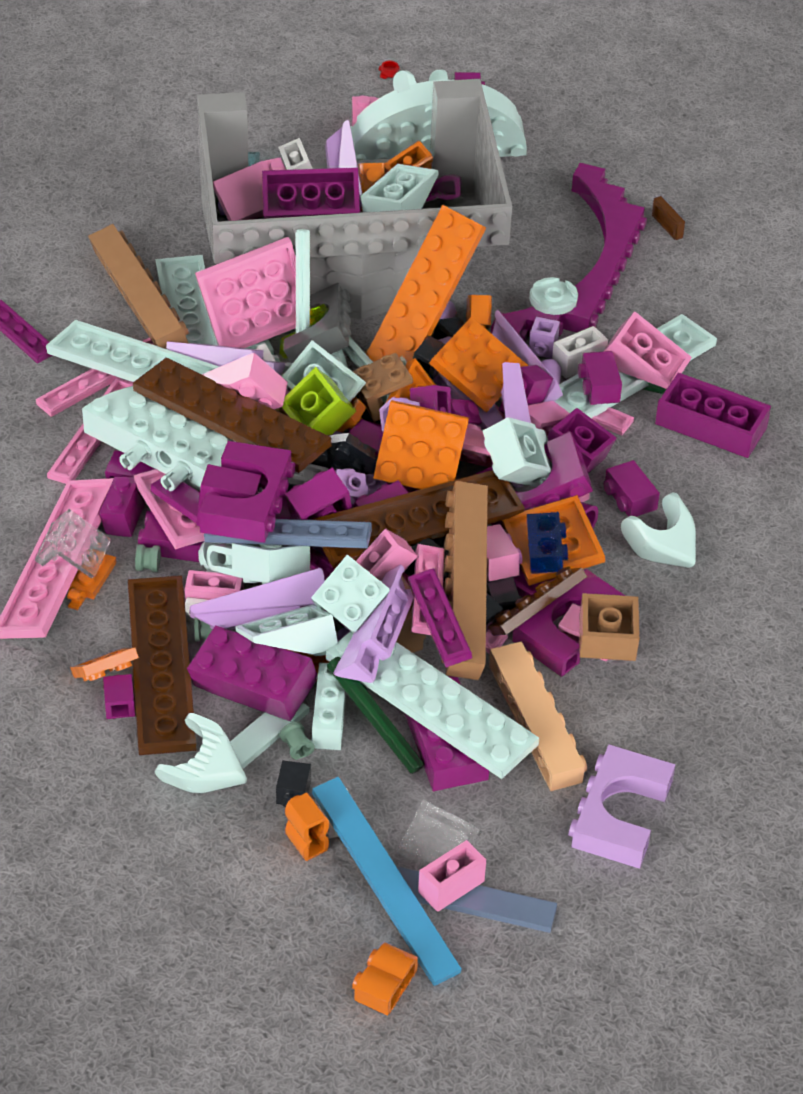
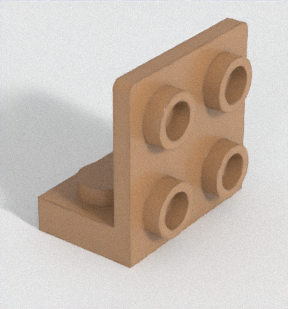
M397 353L386 355L373 363L363 365L352 371L366 382L357 393V396L367 407L366 410L374 422L380 420L379 409L383 406L381 397L414 382L413 377Z

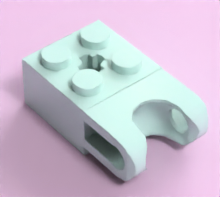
M509 417L483 430L484 444L493 461L492 468L498 479L538 487L548 478L552 470V463L544 450V444L548 442L544 430L536 428L533 423Z
M218 544L208 547L207 563L208 568L214 572L243 578L245 583L262 582L263 585L310 571V546ZM218 553L226 554V562L224 564L219 562Z

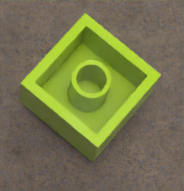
M317 367L285 396L282 406L289 417L325 435H332L356 412L335 382Z

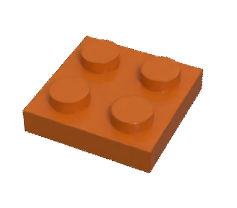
M135 647L122 648L70 667L74 678L92 681L106 676L105 670L107 669L111 672L132 666L131 661L139 657Z

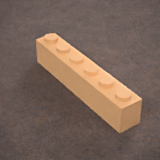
M522 641L490 649L489 667L516 722L539 737V745L531 753L550 791L583 783L584 772L587 771L586 760L583 755L578 754L574 736L571 733L568 734L565 728L564 717L555 708L552 693L546 691L543 676L534 667L531 652L526 651Z

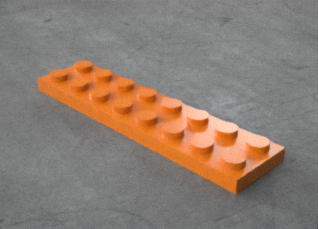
M442 205L366 353L373 362L393 353H397L399 358L403 356L406 361L413 359L414 352L428 336L432 335L486 227Z

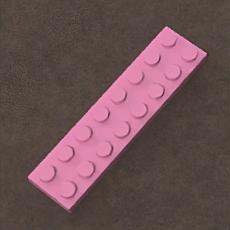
M114 478L67 482L0 616V639L43 638L47 636L100 525L101 518L99 512Z

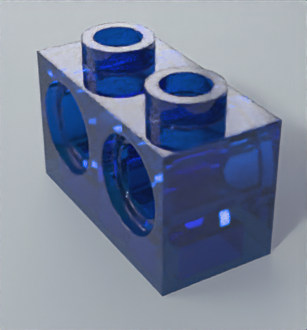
M559 512L527 514L531 574L558 572L563 569V561H568L567 544H562L561 539H566L565 522L560 523Z

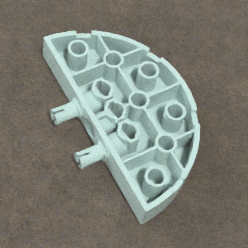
M433 81L410 85L411 89L398 92V90L392 91L374 101L357 116V122L354 126H350L356 161L391 159L417 141H420L430 152ZM482 85L499 156L518 157L526 155L527 146L522 119L517 112L516 106L502 93Z
M133 386L96 398L82 408L84 433L124 452L120 456V463L125 469L132 470L141 461L165 473L166 475L161 478V484L166 490L169 488V491H173L182 482L200 491L207 464L221 467V457L228 441H233L133 391Z

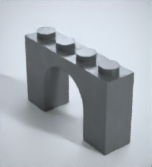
M339 283L310 295V309L314 321L310 322L309 328L296 333V328L293 329L295 334L284 339V351L291 363L298 358L311 341H314L329 354L349 346V336L351 335L349 328L351 324L349 317L351 309L349 303L351 298L346 289L342 290Z

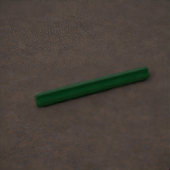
M341 657L333 658L327 664V669L409 773L414 774L424 766V762L360 681L338 677L333 674Z

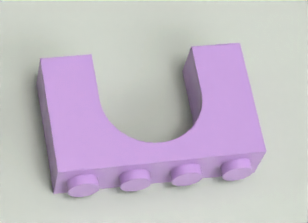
M608 745L605 754H599L595 766V771L598 772L596 776H590L586 792L589 793L588 797L581 798L577 814H580L579 819H573L568 836L573 837L572 848L640 869L649 845L651 830L614 818L606 811L602 803L609 796L621 792L636 793L665 802L673 781L675 764Z

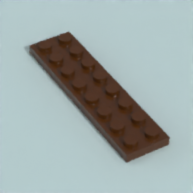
M167 357L133 382V391L235 442L291 450V462H295V471L298 473L331 446L330 436L256 400L244 397L235 390L221 386L214 380Z
M491 470L312 520L371 522L372 532L369 546L384 529L405 539L409 546H414L425 538L430 537L432 540L449 534V529L445 528L446 515L450 510V507H446V496L448 491L453 490L456 481L488 486L487 525L524 512L525 508L509 481L498 479L494 471ZM322 547L333 568H336L346 555L356 561L367 549Z
M182 575L128 579L132 647H135L139 657L133 660L139 755L197 751L196 733L185 723L187 715L194 713L191 677L187 670L190 662Z

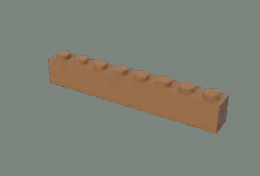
M111 224L89 235L88 238L95 254L153 344L166 349L167 342L188 343L186 335L189 332L185 323L180 321L174 307L170 309L171 305L165 294L161 295L162 291L157 281L153 280L148 268L144 269L145 266L139 255L136 256V252L132 244L128 243L122 230L118 232L114 224Z
M456 481L453 490L448 491L446 496V507H450V510L447 512L445 528L449 529V534L446 535L444 549L449 551L444 562V572H448V578L445 579L443 589L472 652V659L446 667L445 675L479 680L486 660L488 486Z

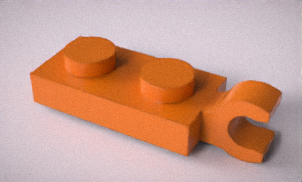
M91 550L69 587L67 598L71 599L68 608L79 610L86 597L94 600L116 565V557Z

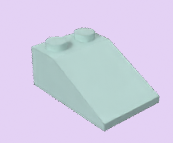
M397 164L361 195L363 213L422 209L439 175L438 170Z
M314 341L308 344L282 376L288 382L287 387L292 390L305 376L317 367L335 382L349 402L366 384L364 380Z
M313 604L235 626L236 632L254 643L313 654L314 656L326 655L327 650L338 644L332 614Z

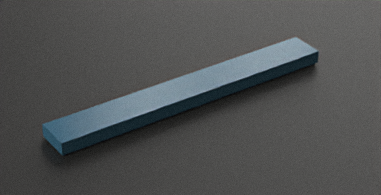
M339 776L312 788L314 798L414 956L418 957V963L433 986L460 974L461 967Z

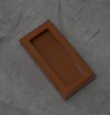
M662 196L654 198L652 216L674 240L682 239L685 221Z

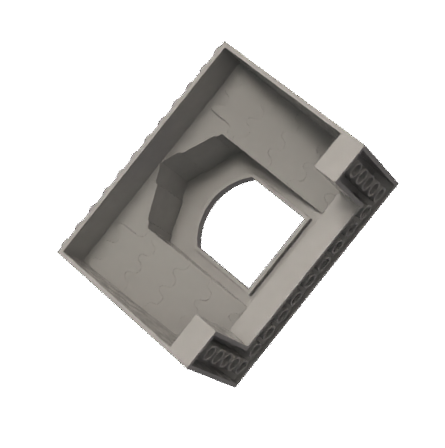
M480 79L433 81L430 153L433 156L431 169L438 170L439 175L437 178L448 174L461 176L462 194L459 197L450 200L437 197L431 201H426L422 209L270 219H264L263 217L254 220L229 221L226 215L220 216L217 205L219 200L213 189V181L249 167L248 120L245 92L197 95L202 210L214 264L225 262L286 237H289L296 256V231L298 229H307L310 231V295L339 283L342 290L346 289L351 298L349 303L351 313L349 317L362 320L389 310L442 205L486 227L477 247L509 245L512 203ZM390 159L358 160L357 167L360 163H386ZM327 162L311 163L313 169H328Z

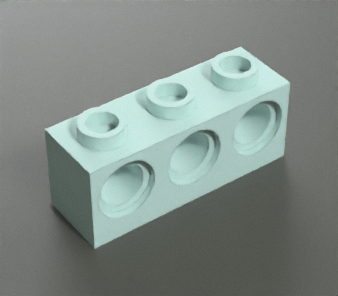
M319 663L312 725V742L315 745V749L341 750L346 691L327 669L328 663Z

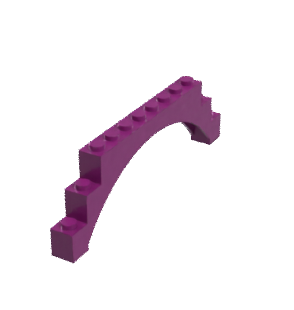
M579 163L573 174L571 192L578 193L589 205L600 223L604 236V247L599 260L593 269L575 285L578 292L576 306L570 312L560 315L545 314L534 307L510 313H501L525 343L528 337H530L536 317L560 321L559 337L563 329L578 333L592 326L596 328L599 320L598 314H603L605 310V299L610 300L613 292L612 285L617 286L620 277L619 271L624 272L627 258H631L633 252V244L637 245L640 231L645 229L647 218L644 217L645 207L628 204L627 198L624 197L625 188L607 184L608 179L605 178V168ZM494 320V322H493V324H492V326H491V332H490L491 334H492V332H493L495 320Z

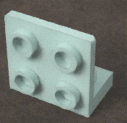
M346 555L311 599L317 607L325 609L349 630L356 633L388 595L390 589L350 556Z

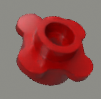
M391 60L384 61L379 66V71H381L380 77L382 79L394 78L400 69L398 63Z

